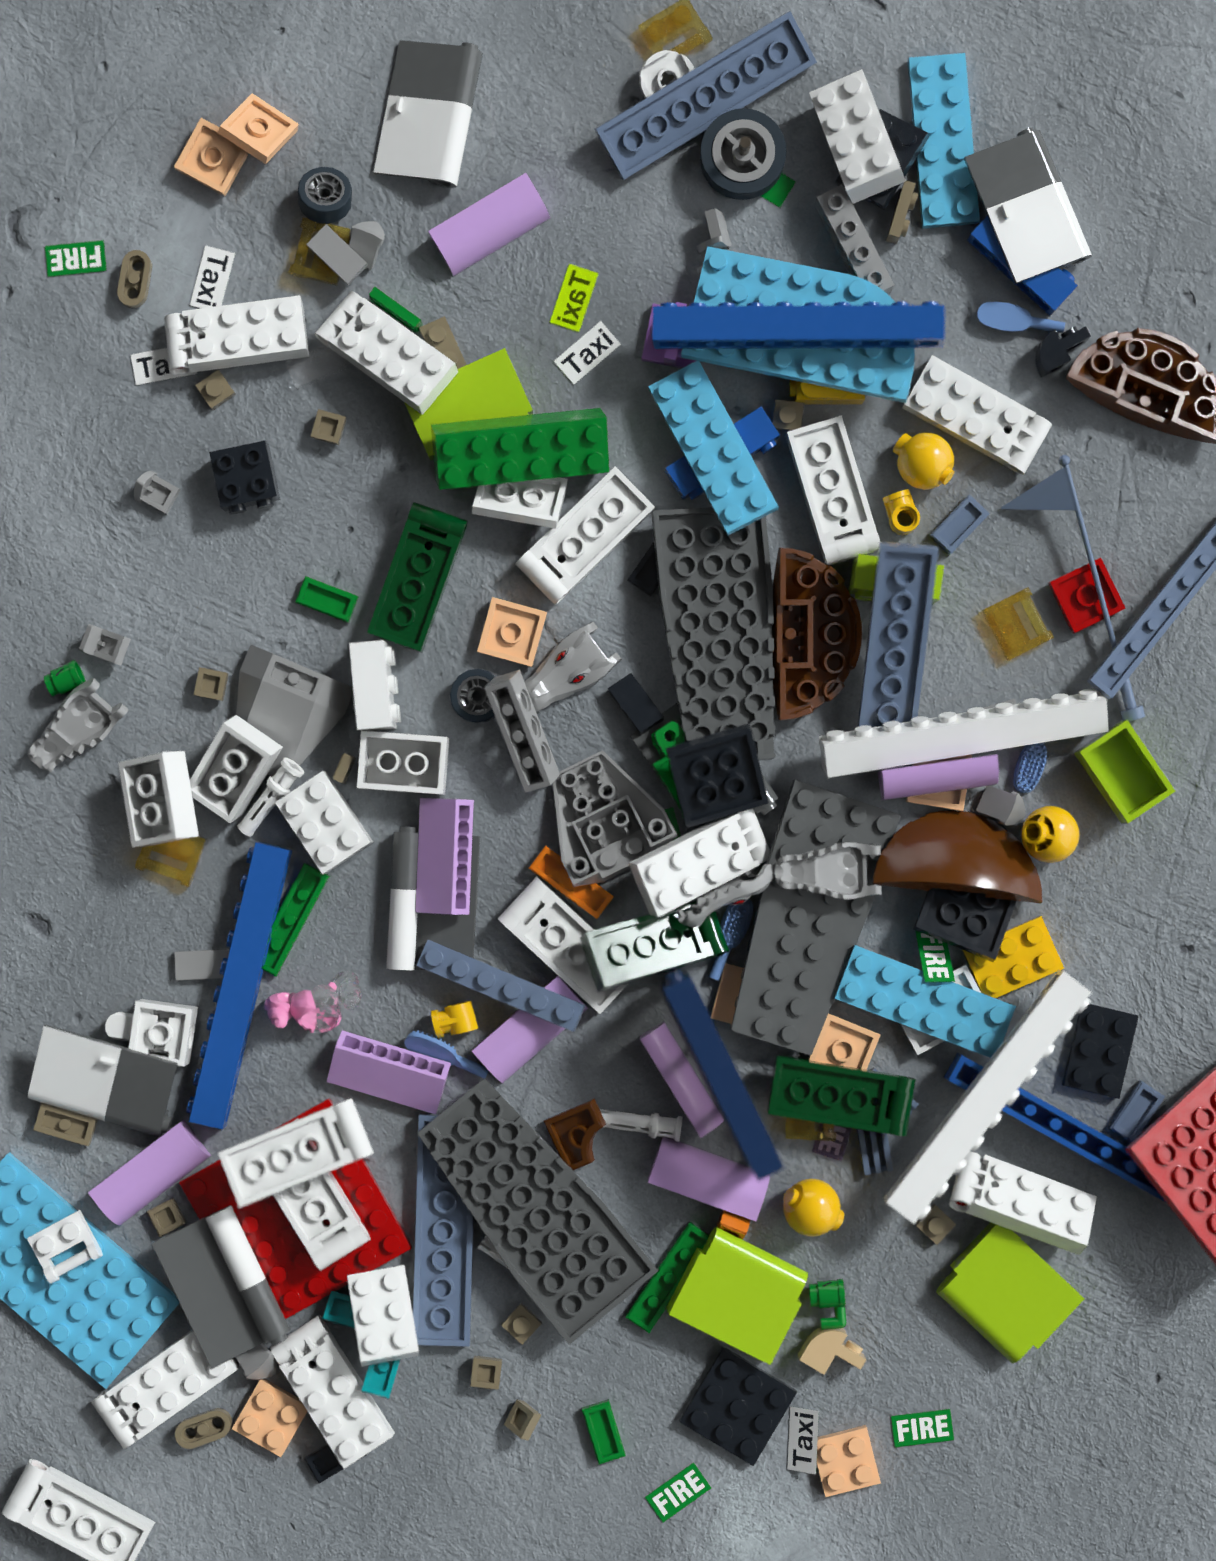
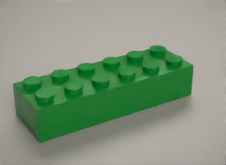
M601 408L431 424L435 481L439 490L609 472L607 417Z

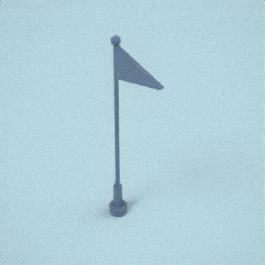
M1062 455L1059 458V464L1063 466L1062 469L1004 505L1002 509L1075 510L1113 649L1117 643L1069 469L1070 458L1067 455ZM1128 678L1120 688L1125 709L1120 711L1123 721H1133L1145 717L1143 705H1136Z

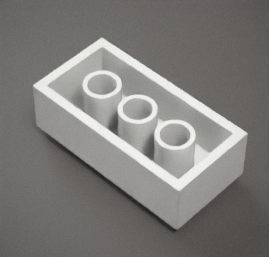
M862 69L809 92L852 204L906 181Z

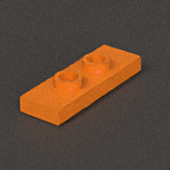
M547 846L543 848L529 867L530 870L596 919L599 918L614 897L597 883L574 887L561 861V856Z

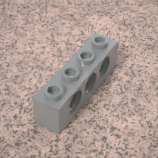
M841 184L818 196L814 206L849 274L873 283L887 294L891 293L894 283L843 185Z
M520 670L494 677L484 688L525 793L552 785L560 773Z

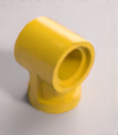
M902 490L884 497L882 500L892 531L898 535H908L913 532L919 524L920 513L914 505L910 490ZM907 513L910 515L911 525H900L897 520L898 514Z
M471 1000L446 1006L443 1011H438V1009L431 1011L432 1023L437 1038L444 1037L446 1033L457 1035L478 1029Z

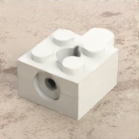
M140 999L135 1001L134 1014L117 1012L110 1015L106 1021L105 1030L112 1039L129 1041V1049L176 1062L178 1066H186L190 1063L198 1007Z

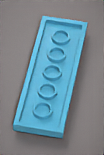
M965 53L910 57L908 59L913 125L928 132L929 139L916 158L922 228L978 224L980 222L978 194L964 161V157L974 154Z
M696 361L648 386L652 397L727 535L779 509L700 361Z
M856 945L853 946L834 999L989 1058L993 1056L1003 1043L1016 1008L1014 1005L954 982H925L922 970Z

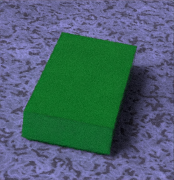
M374 287L369 293L372 303L414 333H418L419 327L423 326L421 319L378 288Z
M305 576L295 603L349 623L359 596Z
M609 1399L582 1407L598 1465L625 1457L626 1453Z

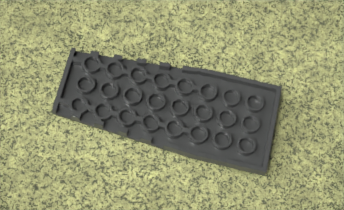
M712 507L654 510L651 513L659 600L684 740L688 742L749 723L759 761L772 760L776 757V753H774L775 724L773 721V707H775V696H773L774 667L772 652L774 651L772 624L774 623L773 583L766 516L727 535Z
M792 780L767 864L776 866V861L781 856L804 854L812 850L846 842L881 845L882 852L893 838L901 815L798 780ZM867 855V885H873L874 871L880 855ZM775 877L769 883V886L759 894L761 898L758 911L755 912L754 929L751 940L748 943V955L745 968L742 969L740 978L742 982L738 997L736 996L734 1005L736 1008L732 1025L730 1024L729 1029L794 1051L812 1055L834 1001L852 949L858 941L876 895L856 899H838L804 889L782 888L777 884Z
M482 1079L418 1132L419 1137L427 1146L431 1155L454 1186L515 1279L569 1345L658 1272V1269L602 1200L486 1079Z

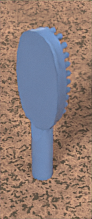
M986 302L977 311V318L983 325L1001 331L1017 332L1024 331L1029 327L1051 332L1056 329L1057 333H1063L1065 329V322L1032 317L1026 309L1006 302Z
M1045 742L1025 745L1019 755L1014 770L1013 784L1020 793L1031 792L1042 776L1047 757Z
M750 899L741 905H728L722 917L720 926L729 952L716 957L709 977L712 979L720 980L731 949L740 944L749 928L753 914V903Z
M417 1030L416 1032L412 1031V1033H409L405 1039V1047L410 1051L450 1062L451 1065H455L484 1079L487 1076L489 1070L485 1066L457 1055L454 1046L451 1047L450 1043L446 1044V1041L442 1042V1038L438 1040L437 1036L433 1037V1034L428 1036L429 1033L424 1034L423 1031L419 1033V1030Z

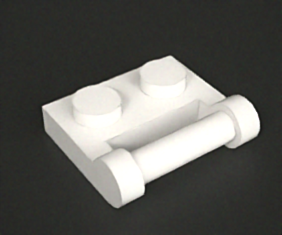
M80 1210L27 1238L50 1284L58 1281L61 1275L91 1259L97 1260L103 1256L102 1250ZM84 1241L87 1249L57 1265L53 1264L52 1257Z

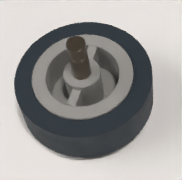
M734 109L717 117L707 128L701 144L700 164L707 182L718 193L737 200L753 199L768 192L777 183L782 174L786 159L785 138L779 126L766 114L753 109Z

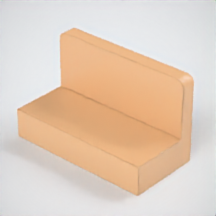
M725 963L710 1018L732 1024L736 1008L734 1007L736 996L738 997L742 982L740 978L744 968Z

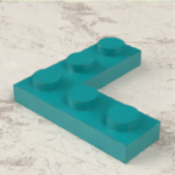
M331 1291L323 1320L355 1329L350 1296ZM401 1359L369 1365L361 1392L389 1400Z

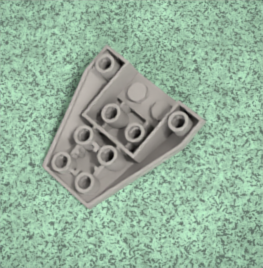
M250 645L239 673L236 715L283 747L267 775L274 776L282 766L281 761L283 758H289L300 766L346 714L354 691L351 686Z
M603 750L559 771L560 775L553 782L561 861L574 887L604 882L630 869L629 862L671 842L677 837L665 810Z

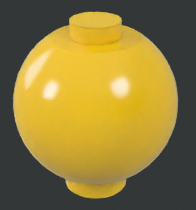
M924 432L911 437L905 433L896 442L893 452L898 455V471L903 480L910 486L922 490L933 489L941 484L946 485L953 477L954 454L948 442L941 436Z
M1056 806L1040 807L1034 810L1024 821L1021 832L1022 843L1026 851L1036 860L1045 863L1060 862L1068 858L1078 845V824L1074 817L1063 808Z
M804 1179L795 1183L784 1194L783 1212L789 1226L799 1234L810 1237L820 1236L830 1230L836 1231L842 1225L844 1212L841 1210L840 1200L836 1191L828 1183L819 1179Z

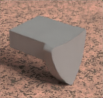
M716 208L705 211L711 239L697 246L699 255L706 254L707 246L719 249L731 247L724 213Z
M376 221L358 223L352 226L350 231L352 236L349 246L368 264L366 268L370 270L375 266L380 245L384 241V231Z
M151 470L145 472L137 479L134 488V498L139 503L143 501L168 514L181 490L157 477V473Z
M986 786L976 809L977 812L1000 820L999 823L1003 825L1016 824L1025 817V806L1019 793L1014 791L1008 793L992 786Z
M264 1343L236 1356V1359L245 1371L244 1375L247 1379H265L274 1376L277 1372V1361Z

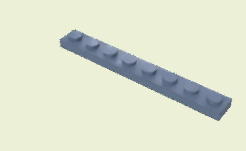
M1216 521L1087 680L1089 684L1108 700L1114 697L1216 570Z

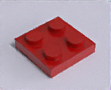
M1102 558L1094 560L1108 613L1111 616L1126 608ZM1089 563L1048 583L1072 634L1104 619Z

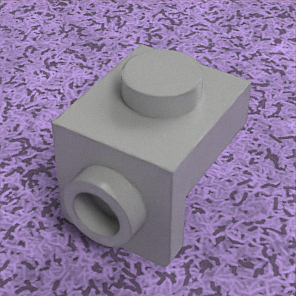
M88 624L79 650L121 666L131 639Z

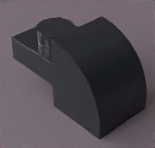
M1075 326L1061 334L1062 339H1060L1056 329L1048 334L1039 345L1035 358L1036 367L1041 378L1069 363L1071 358L1067 351L1085 343L1091 337L1087 327L1077 330Z

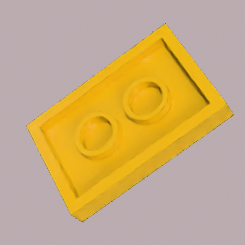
M1042 916L1006 930L994 962L962 950L981 993L993 998H998L1064 969Z

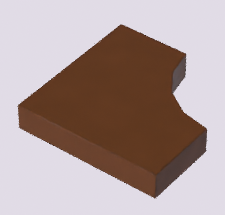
M595 1098L544 1120L560 1158L572 1170L588 1165L595 1160L592 1151L593 1139L598 1130L606 1125Z

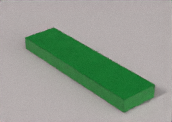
M307 863L303 864L271 927V942L266 962L262 967L264 971L275 977L278 976L330 875L322 874L320 870Z
M690 1221L688 1222L657 1268L658 1272L650 1278L625 1315L627 1319L646 1332H651L671 1300L696 1248L698 1247L703 1250L709 1234Z

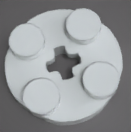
M664 50L651 55L639 71V87L644 98L666 86H662L660 82L663 79V72L666 71L668 75L673 74L675 79L672 81L694 69V66L686 56L675 51Z

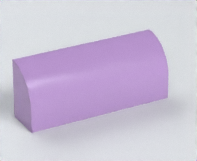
M524 173L428 232L452 275L455 276L550 219V216L530 178Z
M997 755L882 770L878 772L881 800L996 785L999 781Z
M420 798L416 888L417 913L469 915L474 800Z
M558 975L544 987L585 1005L570 986ZM585 1005V1008H584L583 1013H584L587 1009H589L586 1005ZM518 1009L480 1042L472 1052L497 1080L504 1083L566 1028Z
M661 1022L640 1035L641 1042L700 1138L718 1127L724 1121V1118L665 1022Z
M342 1030L334 1049L327 1082L436 1114L451 1063Z
M183 1120L93 1188L88 1194L113 1223L122 1225L211 1155L185 1120Z
M662 1137L648 1176V1183L756 1221L766 1195L770 1176L758 1181L751 1167L690 1145L676 1142L668 1137Z

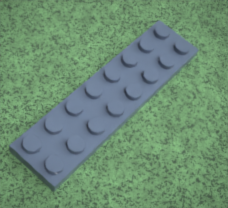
M788 11L594 130L620 177L624 180L707 130L709 125L720 115L745 107L814 65L817 61L791 11Z
M879 542L857 727L871 726L873 728L883 726L888 721L903 723L918 717L939 550L937 546ZM912 764L903 765V766H897V767H891V768H887V769H897V768L911 767Z
M419 1114L418 1132L438 1115ZM419 1135L413 1320L418 1345L470 1346L474 1216Z

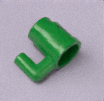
M75 660L51 670L49 674L44 676L45 685L53 697L71 692L86 682L82 669Z
M843 1279L817 1281L816 1284H809L811 1307H819L820 1309L834 1308L835 1317L820 1318L821 1330L844 1328L847 1320Z

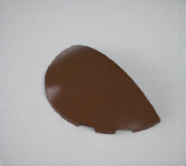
M1137 328L1132 332L1123 333L1114 331L1098 338L1094 344L1086 350L1084 349L1071 365L1066 379L1086 396L1116 414L1167 434L1216 444V377L1212 371L1207 372L1198 361L1199 354L1179 339L1151 329Z
M792 548L778 549L773 580V689L778 720L794 719L813 713L815 708L825 702H830L844 688V681L850 671L856 667L862 644L860 611L856 599L851 597L844 585L845 580L832 566L825 565L814 558V555Z
M948 810L933 812L907 823L893 835L891 841L881 852L873 876V885L929 891L931 888L982 893L987 898L1042 903V888L1037 869L1021 842L995 821L965 811Z

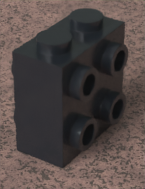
M265 440L209 452L220 506L224 511H229L230 514H239L246 512V507L257 505L258 509L274 506V501L280 500L270 447Z

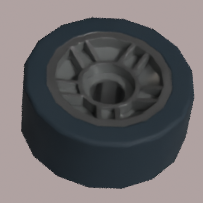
M318 167L311 169L303 175L298 185V204L301 212L308 219L316 223L330 224L340 221L348 214L352 203V187L349 179L341 171L331 167Z
M482 669L467 670L459 675L452 684L450 692L451 705L455 712L466 721L473 723H483L493 719L495 714L484 687L496 676ZM474 691H480L483 694V698L478 702L473 700L472 693Z

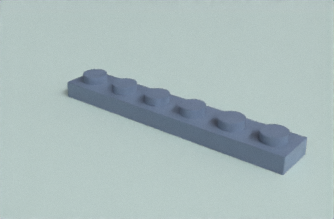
M428 939L416 965L575 1032L585 1005Z

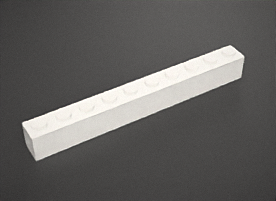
M1084 689L1075 695L1061 693L1052 695L1050 699L1044 700L1029 698L1020 704L999 703L995 708L989 709L974 707L964 713L944 712L939 717L934 718L919 716L903 723L888 721L883 726L873 728L871 726H859L854 731L848 732L833 730L827 732L824 736H819L822 769L826 776L830 778L1109 732L1107 700L1099 691Z
M1058 970L885 1195L883 1199L887 1204L913 1224L917 1219L922 1221L931 1209L929 1204L935 1196L939 1198L949 1186L947 1180L953 1173L957 1175L966 1164L964 1158L970 1150L974 1152L979 1148L984 1140L982 1135L988 1127L992 1129L1002 1117L1000 1111L1006 1104L1011 1105L1019 1095L1017 1090L1023 1081L1027 1083L1031 1080L1037 1071L1035 1066L1041 1058L1045 1060L1051 1054L1055 1047L1052 1043L1059 1035L1064 1036L1072 1026L1070 1020L1075 1013L1078 1012L1080 1014L1090 1002L1088 996L1091 994L1088 989L1064 971Z

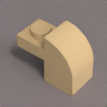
M820 1327L814 1330L807 1337L797 1354L800 1361L822 1374L826 1373L836 1355L860 1370L866 1361L864 1354L861 1353L862 1347L851 1340H848L847 1343L844 1342L847 1333L843 1328L821 1330Z

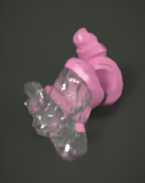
M347 970L342 971L328 985H319L312 990H303L298 993H275L265 1000L264 1009L268 1011L267 1015L271 1023L277 1028H284L287 1025V1021L293 1017L304 1030H309L310 1033H314L315 1029L321 1033L328 1032L336 1028L341 1021L342 1003L347 1010H354L359 1007L362 999L361 990L358 986L359 980L355 973Z

